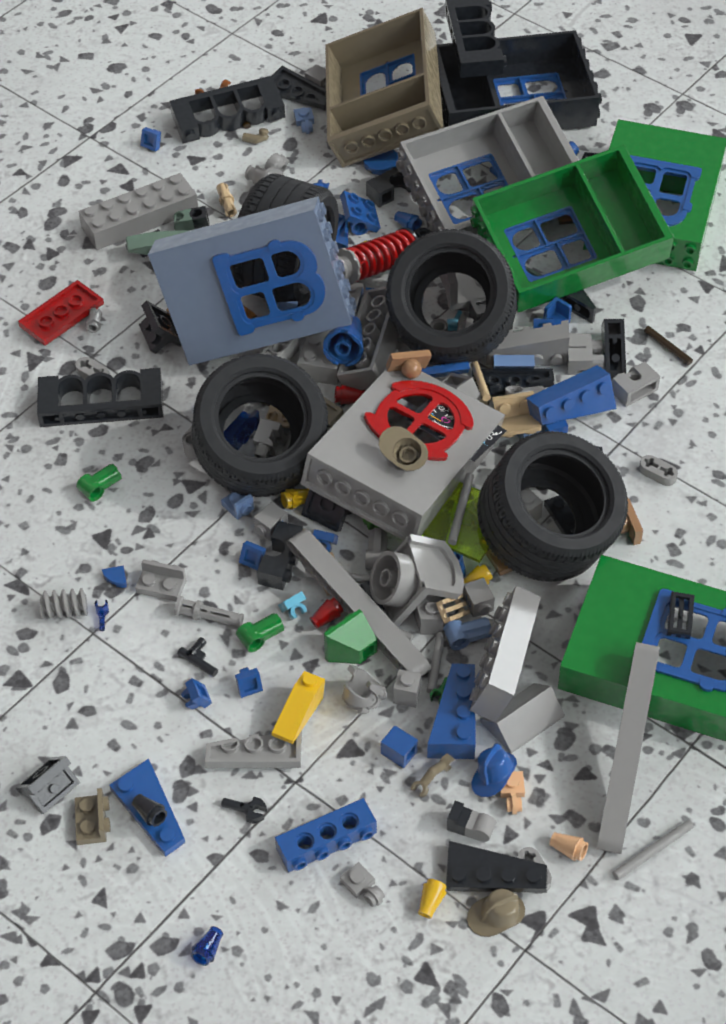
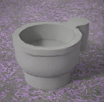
M274 153L267 160L264 168L267 170L268 168L275 167L284 173L290 160L282 154Z

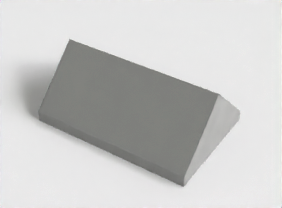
M533 683L512 698L496 722L483 717L481 723L512 754L561 720L565 714L551 686Z

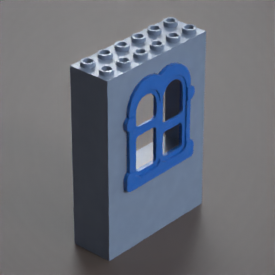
M319 196L155 240L148 256L189 366L352 324L353 317L355 316L354 310L357 309L354 297L350 296V282L348 278L345 279L344 264L342 260L338 259V245L336 241L332 240V226L330 222L326 221V207L324 202L320 203ZM283 251L293 252L300 260L299 270L292 275L279 277L271 256ZM257 258L263 259L269 280L238 288L232 276L230 266ZM292 283H302L308 287L311 297L307 304L284 311L278 309L272 292L274 288ZM262 292L265 295L270 313L265 316L249 319L246 316L241 297Z

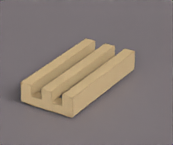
M463 594L457 600L446 598L436 602L444 624L470 614L469 609L466 611L464 609V606L467 605L466 601L461 602L460 600ZM455 601L456 605H453L446 609H444L442 606L449 602ZM458 609V614L447 618L446 613Z

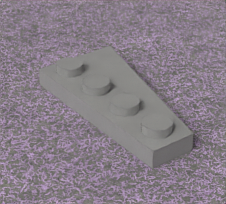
M302 731L293 744L273 737L271 734L259 736V733L249 735L247 739L243 740L232 738L206 743L205 768H301Z

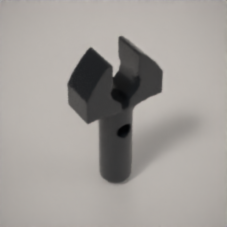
M253 797V800L249 803L223 798L221 801L222 807L245 813L246 821L253 824L264 820V814L253 812L254 810L259 809L267 812L266 804L258 797Z

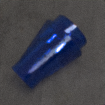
M211 926L192 946L191 958L196 963L207 966L214 961L220 940L223 937L222 930Z

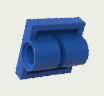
M344 190L340 194L345 219L350 224L351 232L355 235H363L369 230L377 233L381 227L374 202Z

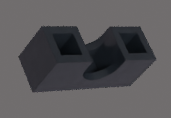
M397 167L366 181V196L379 208L394 201V188H404L408 193L411 190L409 187H406L403 179L404 176L402 172L398 171Z
M278 521L271 540L272 550L281 554L278 556L264 554L257 570L259 585L284 590L286 582L289 583L291 581L293 565L296 566L299 559L289 549L287 540L303 530V526Z

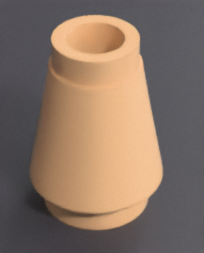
M554 832L550 839V846L573 861H582L587 853L588 842H585L582 837Z

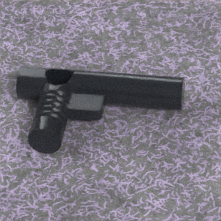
M200 637L189 650L184 647L178 650L177 654L213 677L217 675L218 669L203 660L206 654L201 649L207 643L204 638Z

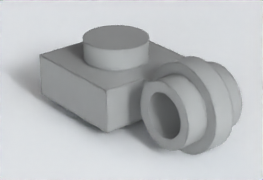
M359 862L340 876V882L356 898L365 893L364 898L372 907L375 905L379 906L383 902L382 899L385 897L383 891L377 885L371 887L375 884V878Z

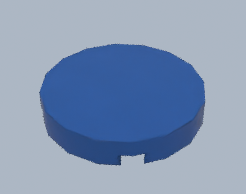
M394 149L363 160V165L372 174L380 175L396 167L398 153Z

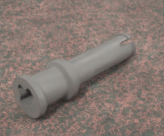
M183 596L178 597L174 614L177 616L182 614L192 617L193 620L203 618L238 628L243 624L244 614L242 613L239 614L206 606L200 600L194 602L184 599Z

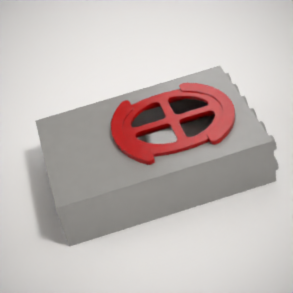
M386 369L307 453L301 485L402 540H405L409 534L422 536L462 487L466 473H473L495 446L496 442L475 462L470 460L496 426H502L505 414L424 372H421L415 379H408L401 371L387 372ZM429 398L432 399L421 413H416L397 402L400 399H404L420 407ZM438 405H444L452 413L454 419L453 429H447L428 419L429 415ZM390 409L414 420L407 428L412 434L421 425H424L445 436L440 441L424 443L428 450V459L420 469L405 471L397 467L380 451L379 438L382 432L390 427L387 418Z

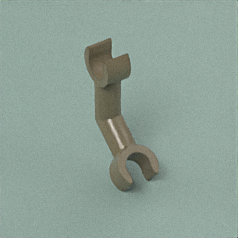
M448 753L445 754L438 763L427 770L420 781H415L411 785V790L415 791L419 785H422L423 790L419 797H425L429 791L428 785L434 777L443 770L449 771L452 768L449 764L455 759Z

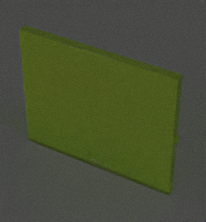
M460 482L422 536L443 540L453 552L480 563L489 550V545L486 544L487 542H485L479 528L477 516L478 498L481 490L471 486L456 545L448 543L463 483Z

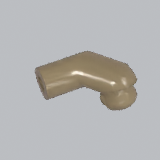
M261 128L259 129V134L256 135L243 133L242 141L253 144L261 143L268 139L269 131L268 129Z

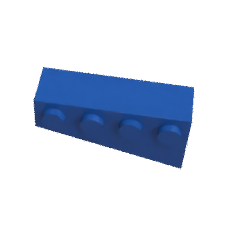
M598 365L526 398L530 416L542 425L617 409L611 376Z
M451 664L428 741L427 758L441 759L448 753L454 759H475V713L470 711L472 701L469 700L471 692L475 687V664Z

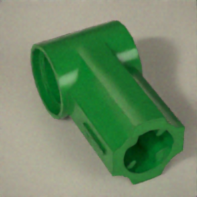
M109 464L93 475L85 474L80 477L76 487L90 501L94 502L102 497L105 489L122 479L121 473L114 464Z
M273 613L254 624L251 622L244 623L237 629L236 636L248 652H255L264 645L266 640L284 631V625L278 614Z

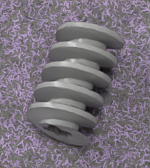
M80 588L77 595L74 589L70 590L69 595L62 589L60 596L57 595L56 590H53L50 597L45 590L42 597H40V614L42 619L45 618L46 612L49 618H53L55 612L59 618H62L64 611L67 617H71L73 610L76 616H80L82 610L86 616L88 615L87 598L83 588Z

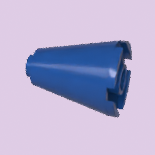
M353 317L351 325L332 329L325 337L323 353L333 364L351 366L361 359L363 355L362 323L358 317Z

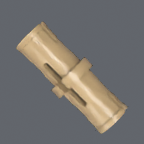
M220 183L216 187L220 197L219 202L224 208L226 217L228 215L229 217H234L237 214L234 206V197L230 194L228 185Z

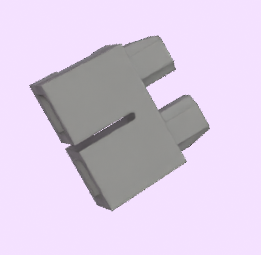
M569 333L567 375H575L576 371L587 370L596 365L603 368L604 356L593 355V353L602 354V340H592L591 334Z
M264 418L260 419L253 439L256 447L254 451L256 458H270L278 455L276 452L278 445L284 446L287 440L281 423Z

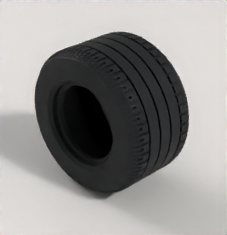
M269 174L261 178L252 187L241 207L238 218L319 196L320 203L324 202L326 207V221L330 222L332 226V240L336 241L339 211L335 197L327 188L281 174ZM283 251L271 256L279 277L292 275L300 268V260L293 252ZM261 258L230 266L232 276L238 288L269 280L264 261ZM292 283L272 290L276 302L297 301L298 306L306 303L311 297V293L302 287V283ZM262 292L252 294L266 299Z
M443 229L442 231L438 230L421 236L410 243L399 254L388 275L386 304L390 318L401 339L412 351L430 350L432 355L430 362H438V364L443 365L478 361L477 359H482L485 355L493 352L492 350H495L504 341V337L511 330L517 308V296L512 271L499 249L478 234L460 229ZM462 273L475 279L482 287L486 296L485 312L474 324L465 329L453 332L435 330L428 324L423 315L422 299L425 290L433 280L441 275Z
M257 353L256 355L239 356V358L231 359L215 369L204 381L197 394L191 430L194 452L204 471L225 489L246 496L248 494L255 497L277 495L285 492L286 489L295 487V485L301 482L307 453L327 433L328 411L324 396L317 383L300 366L298 367L294 362L271 354ZM260 402L275 407L285 416L290 426L291 440L287 451L270 458H254L240 453L224 437V426L227 418L235 409L247 403Z
M558 431L539 432L516 442L508 449L487 477L478 498L477 516L479 528L485 542H487L486 544L492 550L491 552L505 566L507 565L509 569L511 568L512 571L537 581H564L588 570L617 540L626 522L628 497L624 481L620 472L617 471L618 469L615 467V464L591 442L589 443L587 440L570 433ZM531 487H541L559 494L568 503L573 512L575 520L573 535L555 533L535 521L523 503L521 491Z

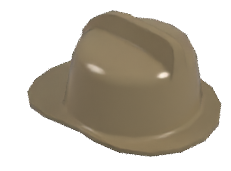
M393 426L382 432L379 438L380 451L397 467L405 471H414L420 469L428 459L427 447L410 431L403 427Z
M497 889L470 907L467 914V922L469 928L475 934L491 937L519 924L525 916V906L517 893L507 889Z

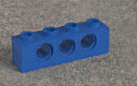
M362 798L276 836V850L288 873L293 870L298 871L315 860L320 861L327 858L335 851L348 849L355 842L370 839L377 833V821L365 799ZM347 825L354 826V828L352 829H346L344 827ZM325 835L332 836V838L330 839H324L322 837ZM302 845L310 846L307 849L300 848Z

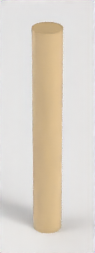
M477 361L472 362L471 368L482 399L489 401L491 396L479 363Z

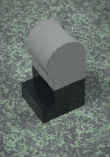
M456 800L447 818L448 831L482 842L489 841L496 825V820L492 816L466 808L464 803Z

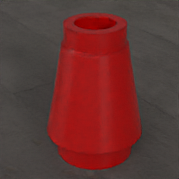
M341 384V386L335 387L334 402L339 403V405L353 404L365 391Z
M332 597L330 600L326 599L309 619L318 629L320 626L341 617L340 614L344 610L340 603Z

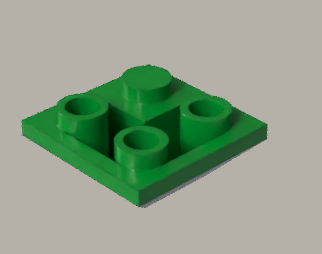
M360 609L353 614H348L340 623L330 626L324 633V650L327 662L361 664L377 653V638Z

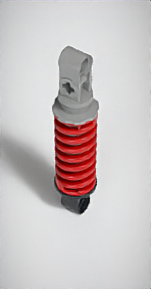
M401 228L367 242L339 249L337 256L339 260L343 261L345 279L348 278L350 285H353L358 280H364L373 275L391 270L399 254L410 243L421 236L432 233V231L427 228H418L414 231L408 228ZM302 284V287L310 292L308 287Z

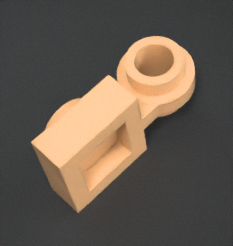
M513 771L506 785L500 791V798H506L507 812H512V815L522 812L521 797H525L523 771Z

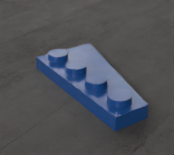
M149 758L109 785L113 794L165 857L185 844L183 833ZM142 794L164 805L167 817L161 825L157 827L147 825L135 807L132 806V800L136 795Z

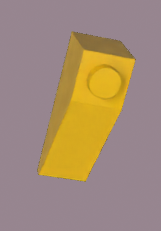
M306 671L302 673L293 686L271 736L291 744L294 743L323 699L324 678Z

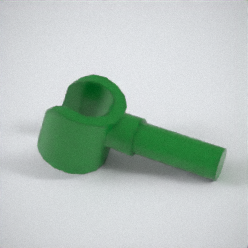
M448 677L444 678L439 688L433 689L430 692L431 702L435 696H440L438 701L440 704Z

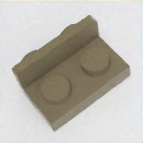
M97 788V795L75 798L77 845L107 842L106 833L111 832L110 819L109 817L106 818L105 811H109L110 806L109 797L104 796L102 788Z

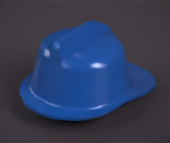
M497 743L493 747L481 752L478 757V769L471 782L474 793L480 797H490L500 792L517 765L515 756L506 752Z

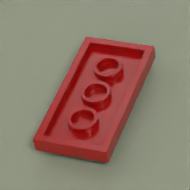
M76 280L20 319L18 324L20 328L46 346L87 317L92 308L97 310L104 305V299Z

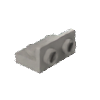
M143 560L141 563L142 573L135 587L136 593L176 602L178 597L181 596L186 583L185 569L177 565H167L154 560Z

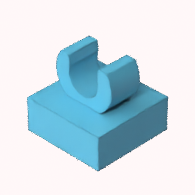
M302 591L278 605L282 613L289 609L288 614L291 619L297 618L295 608H299L302 614L307 612L306 606L300 603L306 599Z

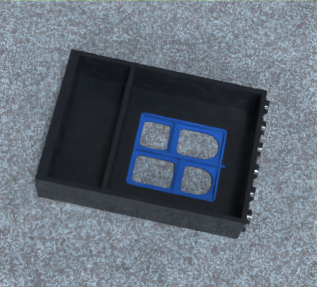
M576 30L497 38L499 40V48H501L502 54L506 56L507 65L503 68V74L460 78L453 44H437L444 128L515 105L504 104L525 102L540 96H544L545 100L556 99L546 102L562 130L597 126V118H600L599 104L602 103L601 93H598L597 82H594V74L590 70L589 59H586L585 48H582L581 37H578ZM551 81L557 85V89L554 92L528 94L525 83ZM517 84L521 95L501 97L498 86Z

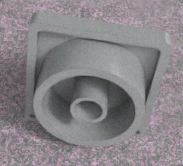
M447 273L439 276L446 290L450 311L458 309L470 312L471 300L486 297L480 284L466 274Z
M409 534L395 551H385L380 554L373 565L370 575L372 598L376 603L384 605L386 615L397 627L402 624L428 594L457 600L464 588L461 566L449 545L443 540Z

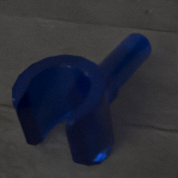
M96 600L94 604L96 614L99 616V631H105V616L109 613L108 601L105 600V605L98 606V600Z

